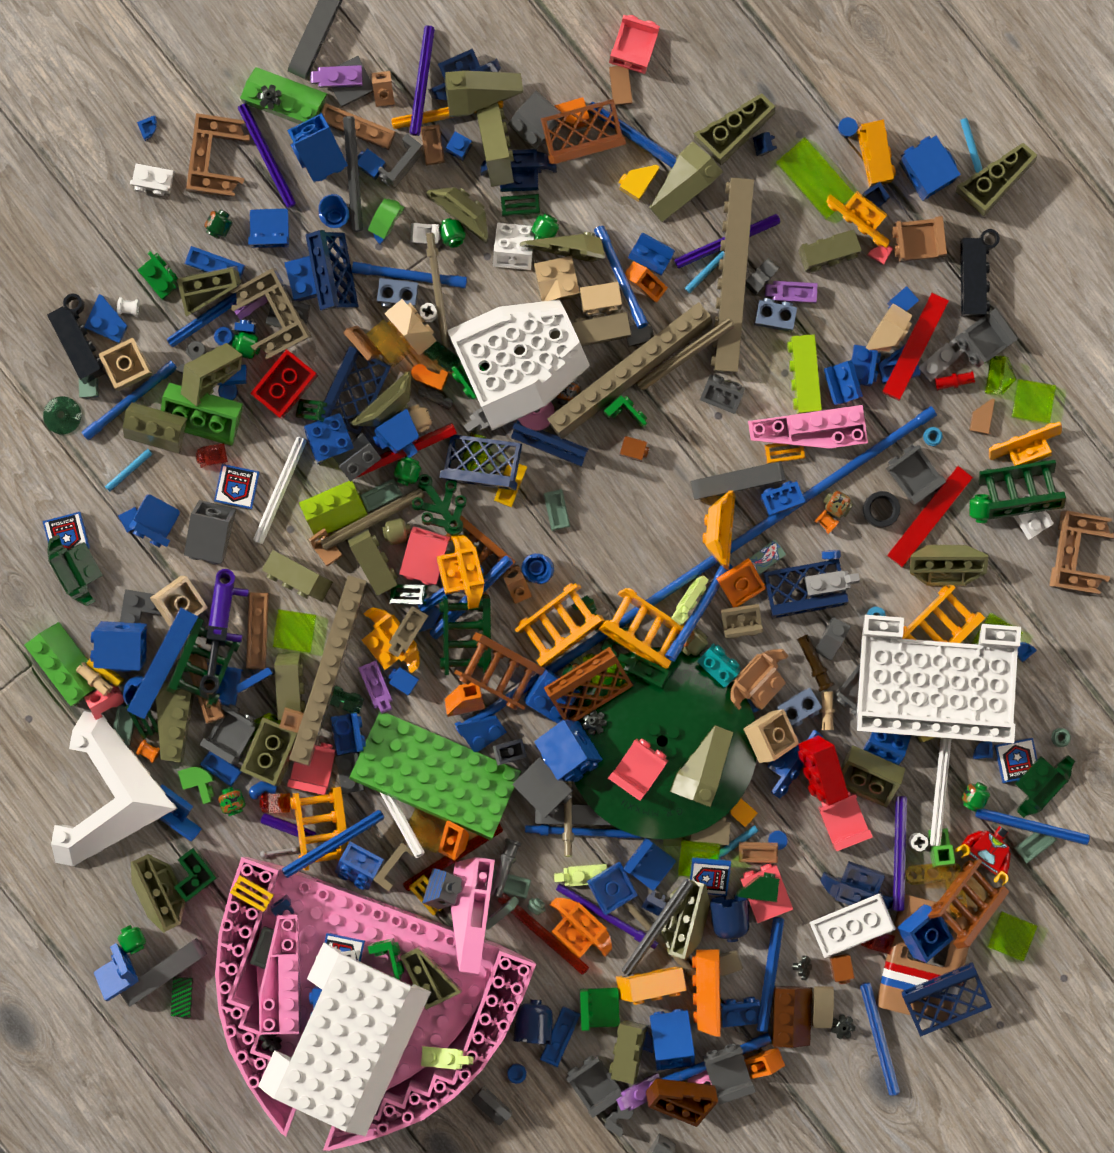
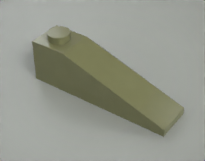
M591 232L520 242L522 247L565 257L572 256L574 259L587 262L602 260L605 257L601 238L595 237V234Z
M714 726L700 743L701 745L688 758L689 760L677 772L670 792L711 807L733 732Z

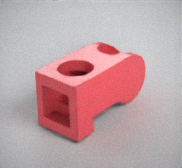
M110 685L113 689L109 694L107 693V696H103L97 690L84 697L95 720L103 717L101 713L112 707H118L124 702L119 686Z

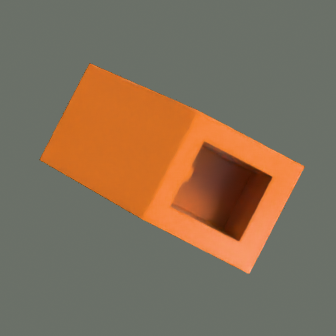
M473 683L459 685L444 699L448 717L485 709L482 690Z

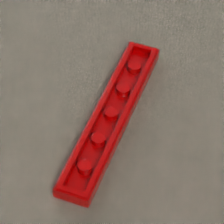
M931 293L882 391L883 394L900 401L949 300Z
M450 423L419 437L418 440L413 442V445L419 451L449 438L457 432L453 423ZM403 449L396 454L392 450L379 455L381 457L379 461L356 478L407 455Z
M957 466L886 556L900 567H903L973 477Z

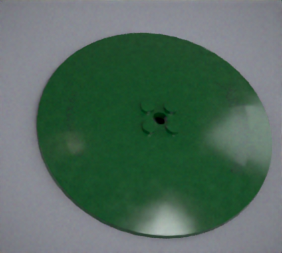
M651 647L656 652L661 649V647ZM681 651L677 659L671 661L669 667L666 668L671 671V674L662 690L625 671L633 686L595 709L597 715L600 712L605 715L603 720L607 721V726H602L604 732L599 734L596 731L594 735L588 733V730H585L603 760L598 763L597 768L585 772L583 778L574 783L585 802L595 813L612 826L624 832L649 839H675L698 833L709 828L727 815L739 802L751 781L757 757L744 728L755 721L752 708L747 698H744L740 703V709L735 707L730 695L734 681L732 680L726 687H723L698 664L697 661L701 655L694 656L690 654L687 656ZM633 652L624 654L628 657H631V655L636 656ZM616 664L609 667L607 672L615 673ZM596 675L591 678V683H598L600 676ZM605 676L603 684L611 685L613 677ZM617 678L615 686L620 687L626 683V680ZM588 687L586 694L594 695L596 688ZM601 688L599 696L604 697L607 695L609 689ZM576 698L573 705L578 706L580 698ZM584 699L582 706L588 707L591 705L592 700ZM571 710L569 718L575 715L576 710ZM584 717L577 720L580 722L582 727L583 724L587 722L583 719ZM714 726H718L733 732L711 807L670 792L677 772L689 760L688 758L701 745L700 743ZM659 736L667 738L668 744L661 747L657 744ZM642 738L650 743V748L655 752L657 750L663 752L667 756L665 759L668 760V763L642 800L639 801L608 778L628 752L634 740Z

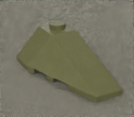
M484 71L445 72L449 117L469 116L474 114L475 111L488 108L491 104L498 101H504L523 93L521 73Z
M692 141L677 156L672 170L667 174L666 181L657 192L649 208L663 222L709 186L723 171L704 150Z

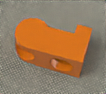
M422 364L415 365L411 371L415 381L441 392L449 377V372L441 369L440 374L428 370Z

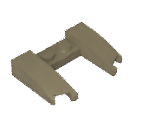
M272 268L231 290V293H236L237 305H232V311H236L266 295L283 329L251 345L254 350H257L259 347L268 354L265 357L266 359L312 337L303 319L301 320L276 268Z

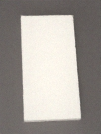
M881 893L809 922L824 958L896 929Z

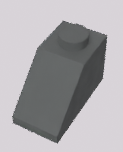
M832 617L815 649L816 653L832 660L851 626Z
M522 738L493 746L497 765L527 757Z

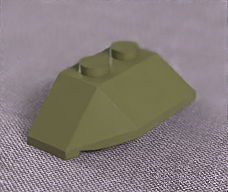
M456 187L433 189L426 192L428 198L453 218L459 220L463 226L484 243L488 242L486 213L483 210L485 207L479 201L473 202L468 198L470 195L462 188L458 190Z
M406 371L350 423L353 426L379 427L393 418L397 412L400 413L407 409V403L410 401L411 373Z
M927 545L911 555L909 572L927 586H965L981 575L987 574L989 557L987 554L967 545Z
M150 854L132 861V885L147 917L163 933L180 925L185 901L174 888L178 882L171 866Z
M690 879L688 880L693 883L692 888L661 931L668 948V954L685 960L701 942L710 908L706 884ZM676 888V889L670 894L669 900L672 898V896L674 895V893L676 892V890H677L678 888Z

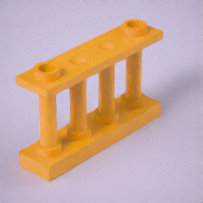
M571 583L563 589L564 592L530 618L522 619L518 623V627L515 628V631L518 633L525 631L540 652V658L536 661L541 667L549 665L597 629L601 623L605 622L602 615L597 614L595 616V614H592L579 597L577 591L582 588L579 584L575 583L573 585ZM569 597H571L586 618V623L581 627L575 624L561 604ZM554 608L571 630V634L566 638L560 636L546 616ZM538 620L543 623L555 640L554 644L556 646L550 650L549 648L546 649L531 627Z
M945 585L938 592L939 596L908 627H903L902 639L916 640L910 633L919 625L933 641L961 643L985 617L980 612L971 613L951 593L956 587L954 585ZM945 598L966 618V623L962 627H957L938 607ZM931 612L952 631L951 634L953 636L948 641L946 639L943 640L924 620Z
M630 588L619 591L617 595L624 598L613 619L601 623L598 630L631 652L665 669L668 668L671 661L665 657V654L677 634H680L684 623L679 625L671 617L639 597L637 592ZM631 603L639 608V611L628 631H624L619 627V622ZM645 614H648L655 621L644 641H640L635 638L634 634ZM661 624L671 629L660 651L656 652L651 648L650 644Z
M331 787V792H328L326 795L299 798V793H292L293 798H290L291 808L295 809L301 851L298 859L307 854L306 844L328 841L347 829L341 787ZM325 802L333 803L334 811H331L329 814L302 818L301 806ZM328 821L335 822L336 830L333 833L305 837L303 825ZM347 841L339 846L336 852H330L313 863L335 859L339 861L349 842ZM309 865L303 868V870H309Z

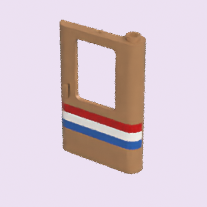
M905 894L904 911H897L894 923L896 929L892 932L876 999L877 1007L911 1015L901 991L965 965L969 947L957 949L953 944L957 938L954 930L952 933L954 939L950 942L946 962L943 967L912 960L907 957L908 947L897 927L916 912L919 907L924 904L932 907L936 901ZM963 904L972 915L976 913L973 906ZM949 905L946 911L955 915V921L964 929L968 924L967 919L955 906ZM955 986L950 987L947 994L957 998L959 988ZM933 994L929 1002L939 1005L942 996ZM945 997L941 1007L952 1010L955 1001ZM919 1001L911 1003L912 1009L921 1013L924 1003ZM927 1005L924 1014L934 1017L937 1008ZM940 1010L936 1019L940 1021L948 1020L950 1013Z

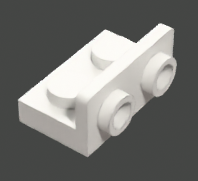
M136 164L133 180L130 181V185L138 192L150 190L155 195L164 196L165 193L170 194L174 171Z
M1046 511L1013 516L1028 540L1054 524Z

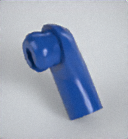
M260 781L250 788L249 796L255 800L264 792L275 794L277 786Z

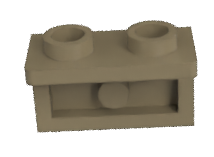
M759 604L721 609L725 638L736 639L744 635L755 636L763 633Z

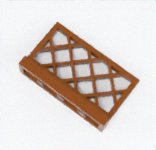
M614 99L541 118L550 155L548 156L550 164H557L626 145L625 137H622ZM609 104L611 113L607 118L600 114L603 106ZM586 110L595 113L590 123L582 118ZM568 115H573L577 118L573 127L564 123ZM597 116L606 120L601 130L593 125ZM555 120L559 123L555 132L549 130L547 121ZM580 121L588 125L584 134L575 130ZM609 123L615 126L616 134L608 135L604 132ZM562 125L571 130L566 139L557 135ZM591 127L599 132L596 140L586 137ZM573 132L582 137L578 145L568 142ZM555 137L564 142L562 147L554 151L552 145Z
M608 647L545 686L544 689L563 720L577 721L626 691L633 684L611 648ZM616 664L615 673L607 672L609 667ZM594 676H600L598 683L590 682ZM605 676L613 677L611 685L603 684ZM617 678L626 680V683L620 687L615 686ZM580 685L584 686L582 694L574 693L575 688ZM588 687L596 688L594 695L586 694ZM601 688L609 689L608 694L604 697L599 696ZM562 696H568L565 704L557 703V699ZM572 697L580 698L578 706L569 705ZM584 699H591V705L588 707L582 706ZM567 710H576L575 715L567 719Z

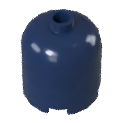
M734 895V899H726V896L711 899L710 909L715 934L722 939H727V942L739 941L738 938L745 936L750 927L748 899L738 897L737 895Z
M530 999V1003L520 1005L516 1014L513 1041L551 1045L553 1023L551 1008L543 1005L542 1000Z

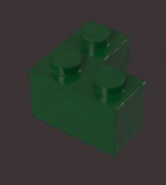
M196 846L178 859L189 876L174 888L184 901L187 902L219 877Z

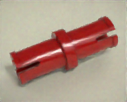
M973 371L957 375L952 373L951 376L935 378L937 391L951 387L955 389L961 385L974 384Z

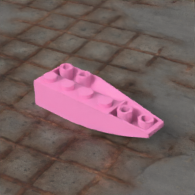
M863 405L748 421L751 441L828 449L868 443Z
M474 857L455 862L453 875L462 878V890L458 894L455 904L451 906L459 973L479 976L495 862L493 859Z
M278 915L259 993L260 1035L299 1034L301 1032L298 915Z

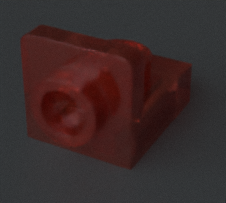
M224 443L203 446L197 449L196 461L200 464V468L228 462Z
M262 793L259 801L262 812L290 813V793Z
M886 933L861 943V945L871 950L890 954L895 936Z

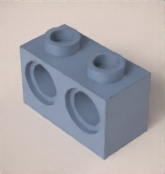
M380 278L377 302L381 304V307L392 308L393 305L402 299L403 293L408 291L413 296L410 300L405 301L407 305L411 303L416 308L419 285L417 282ZM391 289L393 296L385 298L383 297V292Z
M763 298V301L759 300L754 325L788 332L793 331L797 307H793V303L782 302V304L774 303L775 300ZM768 308L772 314L770 317H764L761 310ZM784 311L788 312L790 314V320H782L780 317V313Z
M808 687L776 706L777 710L784 709L785 713L790 708L796 710V717L789 719L791 726L795 728L803 723L802 719L809 716V718L818 715L820 713L819 709L822 706L812 689ZM808 698L813 702V706L809 710L803 706L804 700Z

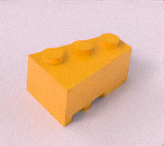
M884 119L861 124L857 131L869 187L879 182L881 184L891 183L894 180V176H896V170L891 163L892 154L888 146Z
M675 966L657 969L643 974L634 973V976L629 977L616 976L619 999L633 1002L634 1005L645 1003L644 1000L650 998L651 1001L663 999L662 996L668 994L669 997L679 996L680 992L686 991L682 967Z

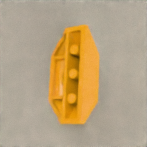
M728 491L709 507L708 514H705L704 518L707 531L703 533V544H705L707 550L725 570H729L736 497L733 491Z

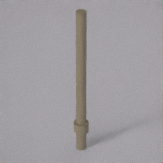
M427 233L428 249H426L427 257L430 259L442 348H447L450 345L437 255H439L438 248L435 247L434 233Z
M572 781L566 782L572 788ZM572 798L564 804V833H562L564 857H572V842L574 841V833H572Z
M630 901L625 903L623 906L649 931L652 924ZM659 934L656 940L667 951L668 948L664 938ZM671 955L686 971L685 974L690 979H693V975H696V968H692L685 959Z

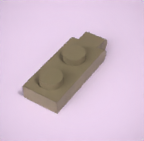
M411 606L389 641L392 646L388 652L396 657L401 652L406 653L428 615Z

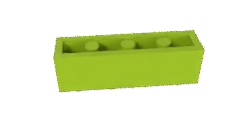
M815 334L792 336L790 341L787 342L788 353L792 355V360L789 361V370L793 372L794 377L791 380V390L795 391V398L792 400L793 410H797V414L822 411Z

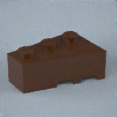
M656 1078L646 1090L649 1108L695 1127L702 1122L718 1103L715 1085Z

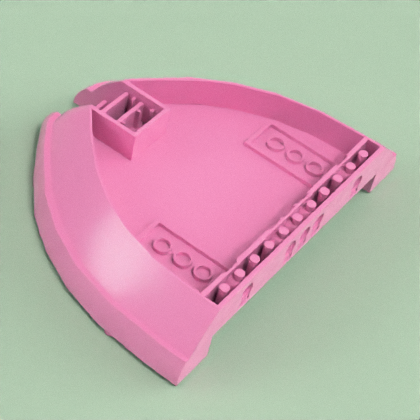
M241 857L231 889L239 875L273 893L274 896L265 912H262L229 893L218 936L215 969L218 1011L227 1046L248 1087L280 1133L285 1137L287 1136L297 1109L273 1099L258 1087L274 1052H271L269 1049L263 1050L261 1048L263 1041L259 1038V993L265 969L252 965L250 962L263 926L275 929L278 915L275 916L272 913L271 905L286 894L291 899L290 906L293 907L294 914H291L289 910H285L283 914L298 915L301 1032L299 1034H277L276 1037L279 1036L282 1039L280 1043L282 1047L278 1052L292 1058L310 1019L311 1012H313V1004H310L309 993L317 985L307 978L314 965L316 956H318L323 943H325L326 933L365 940L361 963L394 978L389 950L385 955L375 957L374 953L369 954L368 946L374 942L394 938V942H398L400 948L399 961H402L400 957L402 954L420 946L462 989L461 993L427 1010L425 1007L423 1008L366 1136L348 1133L331 1126L323 1150L330 1151L388 1135L424 1120L454 1099L483 1070L504 1040L526 993L536 963L500 944L484 939L479 976L459 973L453 927L301 872L286 878L282 872V868L285 866L250 857ZM241 881L240 885L267 900L268 896ZM237 888L236 891L262 906L264 905L263 902ZM404 966L405 972L400 981L412 986L413 982ZM422 1046L461 1049L463 1056L474 1057L473 1065L462 1064V1069L421 1066Z

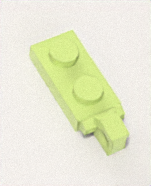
M705 576L694 579L677 605V610L671 619L681 625L689 618V610H692L697 604V597L705 592L707 588L705 585L709 579Z
M607 864L568 866V868H564V873H554V881H565V886L588 885L587 881L606 870Z
M422 1046L421 1066L462 1069V1064L473 1065L474 1057L463 1056L461 1049Z

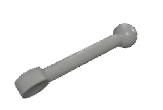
M299 847L270 852L261 851L260 857L266 858L269 855L294 852L300 849Z

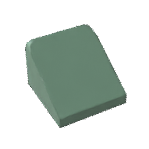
M98 378L87 384H84L79 379V398L99 397Z

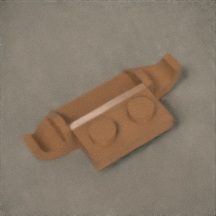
M774 649L757 654L733 680L734 684L730 695L737 709L741 708L740 703L742 700L747 698L753 702L757 709L762 710L786 684L776 670L779 667L777 663L788 657L784 649Z

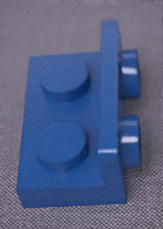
M641 233L628 258L662 276L675 250L645 233Z
M854 344L851 360L853 361L859 385L871 386L877 380L878 371H875L876 363L879 364L881 352L868 350L866 346Z
M852 360L824 368L825 379L828 383L834 405L847 403L863 397Z
M792 481L785 482L781 485L782 487L777 489L769 488L761 494L762 503H764L769 517L805 504L797 481L793 483Z
M755 997L743 998L744 1001L736 1002V999L724 1000V1003H721L723 1028L757 1024L760 1001L758 999L755 1000Z

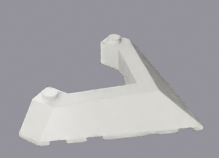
M84 711L73 728L69 749L88 753L115 798L76 827L68 825L54 826L51 846L55 863L76 866L83 860L94 856L108 846L137 832L142 827L153 823L167 813L178 809L168 799L159 784L152 779L151 774L132 750H129L125 745L124 740L116 730L109 725L104 715L95 720L92 712Z

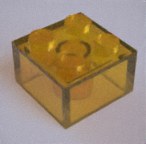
M383 319L366 335L389 364L395 367L410 354V344L403 336L398 337L397 328L391 321L387 323Z
M415 808L408 823L421 846L437 853L447 821Z

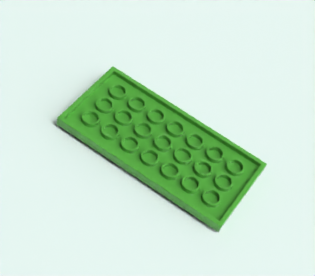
M379 711L365 742L366 747H363V751H361L349 779L440 819L449 820L470 832L492 840L514 789L512 784L518 779L521 771L506 764L497 765L495 759L474 752L467 747L388 713L381 714Z

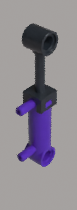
M229 569L219 570L215 578L206 644L211 645L208 672L201 679L199 685L200 694L207 699L214 698L219 691V680L215 677L219 646L225 647L226 641L242 642V635L227 633L232 596L248 597L249 590L234 588L235 575ZM227 578L230 582L224 584L220 579ZM210 683L215 688L207 690L204 685Z

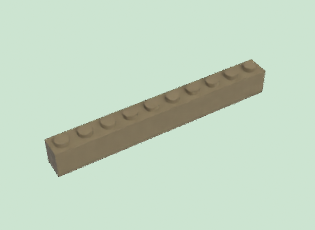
M730 178L725 186L728 202H724L723 213H727L726 221L722 223V232H725V240H721L720 251H723V259L719 260V270L722 271L721 278H718L717 282L720 298L716 297L715 309H719L718 317L715 316L714 328L727 319H731L735 327L712 343V347H715V355L711 356V366H714V371L738 372L754 179Z
M700 302L695 304L547 418L550 426L561 439L565 438L713 324L711 315Z
M350 575L347 577L289 758L292 762L310 767L368 585L366 580Z

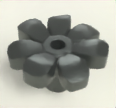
M265 85L261 87L263 93H258L257 98L261 100L260 105L263 108L268 105V109H274V104L277 106L281 104V100L278 97H281L282 93L280 90H276L275 85H270L269 89Z
M593 710L590 712L591 716H584L583 719L587 722L583 724V728L588 730L589 734L594 735L596 731L599 734L604 732L602 726H607V721L603 720L605 715L602 712L597 715V711Z
M805 955L802 956V961L793 963L792 966L793 970L799 971L798 975L801 976L802 980H807L810 975L809 970H812L811 960L809 956Z
M844 1014L839 1015V1020L833 1018L832 1024L835 1026L831 1028V1032L837 1033L836 1037L842 1039L843 1035L846 1038H850V1031H855V1025H851L853 1019L850 1016L845 1018Z
M262 1034L259 1037L263 1041L261 1048L265 1051L269 1049L271 1052L281 1049L280 1043L282 1039L279 1036L276 1037L277 1034Z

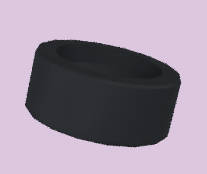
M879 491L871 494L866 499L863 505V514L869 524L874 527L884 528L897 521L901 507L899 500L893 494L887 491ZM879 498L889 500L893 507L891 517L884 521L875 519L870 511L872 503Z

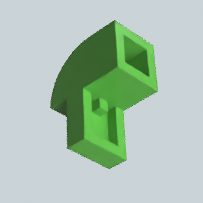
M384 199L378 207L368 231L385 239L390 234L395 221L403 213L405 207L401 206L396 200Z
M199 766L178 771L183 790L198 786L203 804L213 801L212 797L215 796L212 786L208 785V782L215 780L212 773Z
M948 828L942 829L941 845L930 846V857L934 868L955 865L953 845H950ZM928 830L929 844H930L931 830Z

